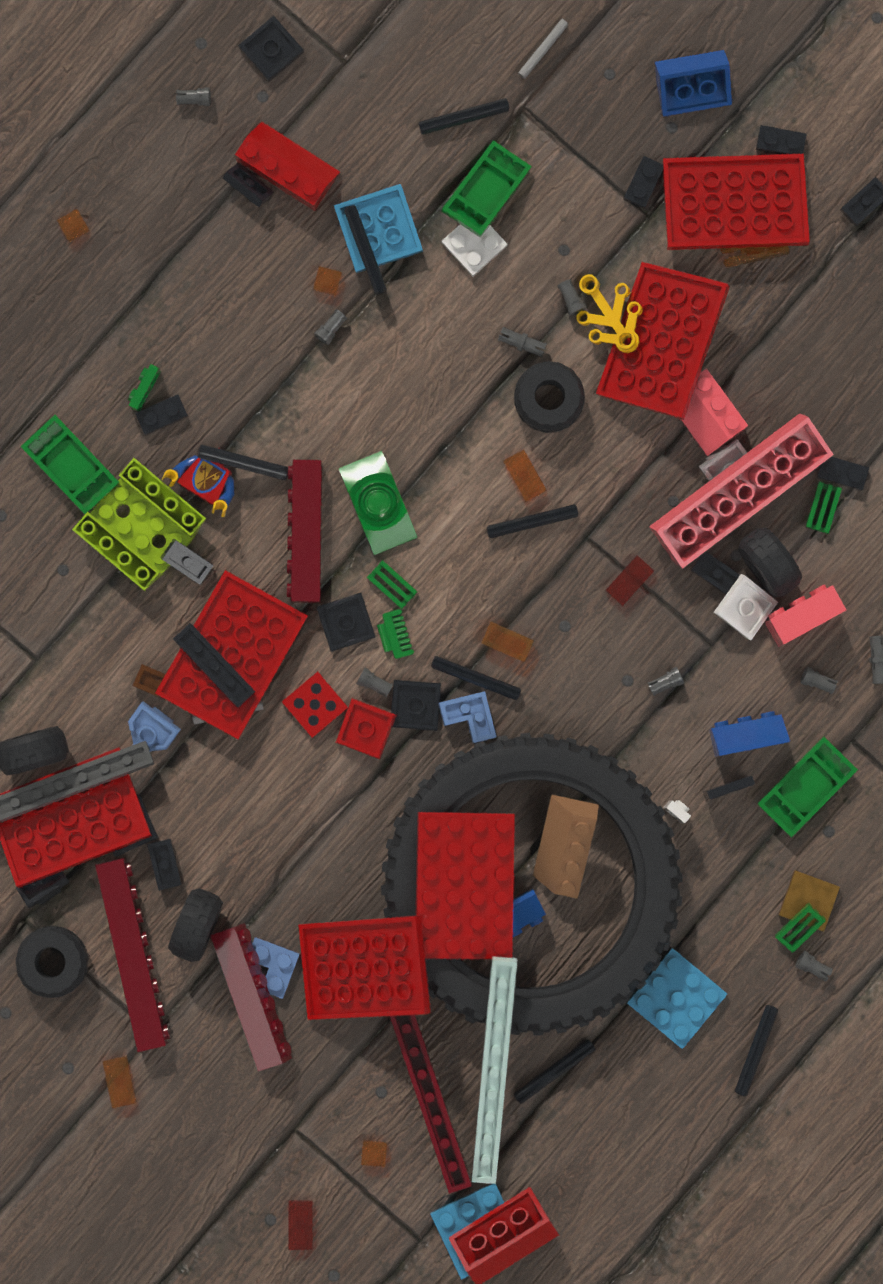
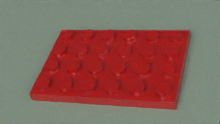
M804 154L663 158L667 250L809 245Z
M641 262L621 320L625 328L629 315L627 306L630 302L636 301L642 306L643 312L638 316L635 333L639 336V345L631 353H624L617 348L616 344L612 345L596 394L603 398L684 420L730 289L729 284ZM633 306L631 312L635 313L638 311V306ZM627 338L624 342L625 345H629L632 339Z
M225 570L193 626L254 689L255 693L243 705L237 708L180 648L155 694L239 740L307 620L308 615Z
M118 747L106 753L100 754L88 760L82 761L70 767L64 768L52 774L46 775L34 781L28 782L16 788L0 793V796L11 791H14L16 789L22 788L24 786L30 785L32 783L38 782L45 778L51 777L53 775L59 774L61 772L67 771L74 767L88 763L95 759L117 752L121 749ZM130 774L0 823V842L17 888L152 836Z
M418 812L416 916L421 915L425 958H512L515 814Z
M421 915L298 925L308 1020L430 1013Z

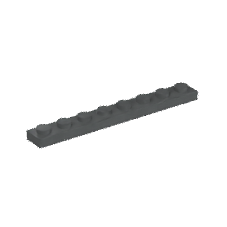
M146 741L140 742L1 795L0 823L154 765L148 743Z

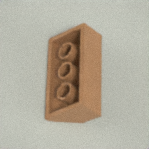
M551 795L533 876L554 894L578 899L597 821L598 804Z

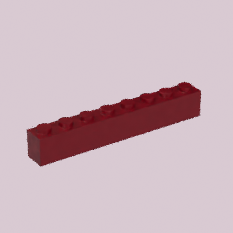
M126 858L97 864L95 867L137 1052L166 1046L168 1044L167 1040L170 1039L168 1025H163L162 1016H165L163 1003L158 1002L156 994L160 992L157 978L153 979L151 972L152 969H155L152 955L148 956L146 946H149L147 932H142L141 928L144 917L141 908L137 909L135 900L139 899L136 885L132 886L130 876H133L131 862H126Z
M416 1015L390 1016L448 1192L450 1194L471 1187L472 1182Z

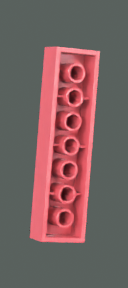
M799 413L649 527L673 562L683 569L834 454L809 417Z

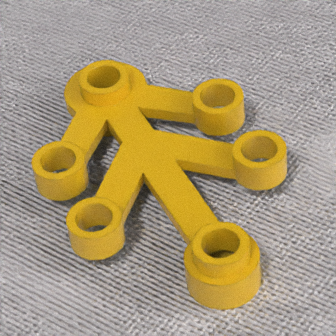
M593 275L583 276L579 282L580 289L585 294L593 297L605 316L589 314L583 310L577 314V322L582 326L595 324L613 327L617 333L607 334L602 333L598 329H593L589 333V340L596 345L602 342L616 344L617 348L624 353L635 351L639 345V336L635 333L638 316L643 312L642 306L636 301L630 302L627 306L629 315L626 327L624 328L620 322L625 298L630 295V288L625 283L616 285V296L612 310L599 290V280ZM593 282L594 288L588 290L589 283ZM626 287L625 293L619 294L620 288ZM638 306V311L632 313V307ZM583 315L588 316L585 322H581V317ZM599 333L600 338L593 340L594 334ZM627 338L632 339L629 345L624 343Z

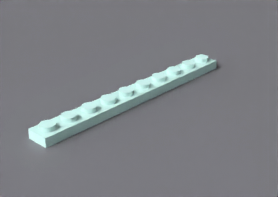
M492 957L472 1170V1182L496 1184L517 968L516 958Z

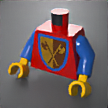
M197 455L180 462L173 469L166 470L162 477V481L165 478L172 480L169 487H173L177 481L180 486L213 506V514L217 509L222 510L221 517H225L227 507L234 497V479L231 476V471L225 468L223 464L200 459Z

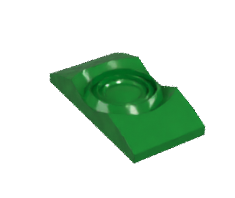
M493 140L441 211L478 237H481L494 222L507 201L516 192L532 166Z
M56 415L50 418L21 446L84 514L90 512L120 483Z
M382 451L338 468L374 556L418 538Z
M823 736L768 791L757 805L792 838L858 769Z

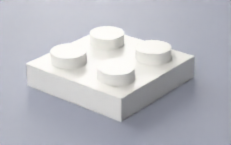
M460 224L441 241L472 277L508 246L491 225L481 237H478Z
M741 574L714 613L746 639L752 640L778 602L748 577Z

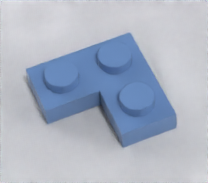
M485 691L438 703L444 726L467 721L472 743L496 738Z
M255 937L252 945L254 951L259 956V965L269 968L266 974L268 991L271 995L283 999L300 953Z

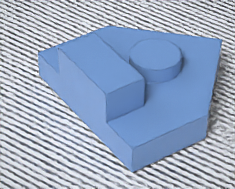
M144 701L141 702L128 721L133 745L146 741L150 751L166 750L169 748L181 729L173 724L174 720L156 707H150Z

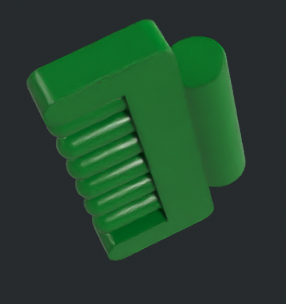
M401 609L384 613L382 615L384 623L377 625L384 652L392 651L395 659L410 656L414 653V650L410 649L412 648L411 644L400 646L410 642V639L406 638L409 634L407 632L402 633L407 631V627L398 628L406 624L405 621L394 623L404 619V616L401 615Z

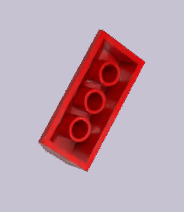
M261 122L247 135L235 153L237 162L313 211L317 209L340 174V171L264 122Z
M528 1187L450 1236L449 1240L470 1278L475 1284H482L556 1238L559 1234L534 1192Z

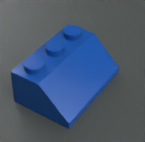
M724 50L655 62L656 83L663 117L732 105L730 65Z
M775 711L762 713L761 719L752 720L751 716L737 718L738 723L730 725L728 720L714 723L715 728L709 729L715 757L790 742L782 715L775 716Z
M533 889L513 898V937L523 932L521 930L522 927L528 924L534 927L544 921L542 917L546 913Z

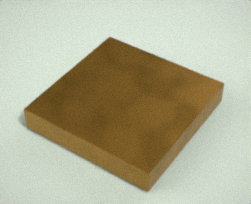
M794 870L778 915L792 919L807 903H810L814 910L816 909L821 916L823 915L826 918V922L818 928V930L824 932L840 887ZM808 912V913L799 921V923H801L807 916H809L810 913ZM814 918L807 926L811 927L817 919Z

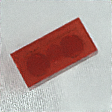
M637 555L605 591L623 606L651 576L654 570Z
M289 1200L288 1250H312L313 1200Z

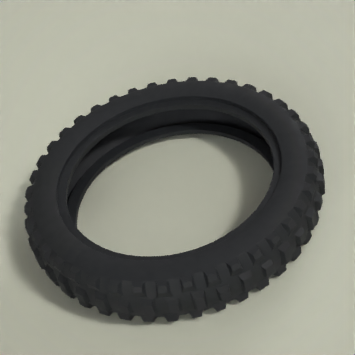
M521 733L520 737L508 739L507 735L497 737V741L487 745L484 741L476 743L475 748L467 753H464L462 750L454 754V760L446 766L443 763L439 764L435 768L436 772L429 780L423 779L418 784L420 789L414 798H407L404 803L406 806L403 811L404 814L402 817H396L393 826L396 827L393 839L387 840L385 847L388 849V860L382 862V872H385L386 884L381 885V895L385 896V902H387V907L383 909L385 918L416 916L418 812L456 813L465 803L481 792L500 784L518 780H542L570 787L597 803L611 817L622 833L631 855L634 870L632 908L621 936L605 957L592 968L575 978L544 987L515 986L510 1034L520 1035L521 1032L533 1031L534 1036L554 1029L559 1034L567 1032V1028H571L576 1024L580 1027L589 1025V1022L595 1020V1017L598 1015L602 1018L608 1016L610 1010L616 1004L624 1005L629 1001V997L633 994L635 988L641 990L645 986L648 973L651 970L656 971L660 965L659 961L662 958V951H668L671 945L669 941L671 929H676L678 924L676 907L682 906V896H680L678 883L683 882V878L676 861L681 858L679 849H675V845L671 840L674 836L672 827H669L662 818L665 815L664 810L651 800L652 792L648 787H643L642 784H638L635 781L636 774L631 770L626 771L617 765V759L612 756L607 757L598 754V748L592 745L588 747L576 745V740L567 737L566 740H556L553 734L545 733L543 737L534 738L531 737L530 733ZM425 958L429 995L433 999L437 997L446 1003L445 1008L452 1013L455 1011L466 1015V1021L473 1024L475 1022L486 1024L490 978L478 973L461 959Z

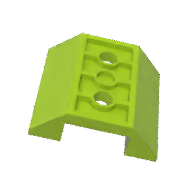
M133 458L118 475L120 483L97 504L91 513L87 512L72 530L145 591L171 566L160 557L172 540L176 539L187 547L206 518ZM121 505H127L130 508V514L125 518H121L117 514V509ZM157 535H163L166 538V544L162 548H156L153 545V539Z

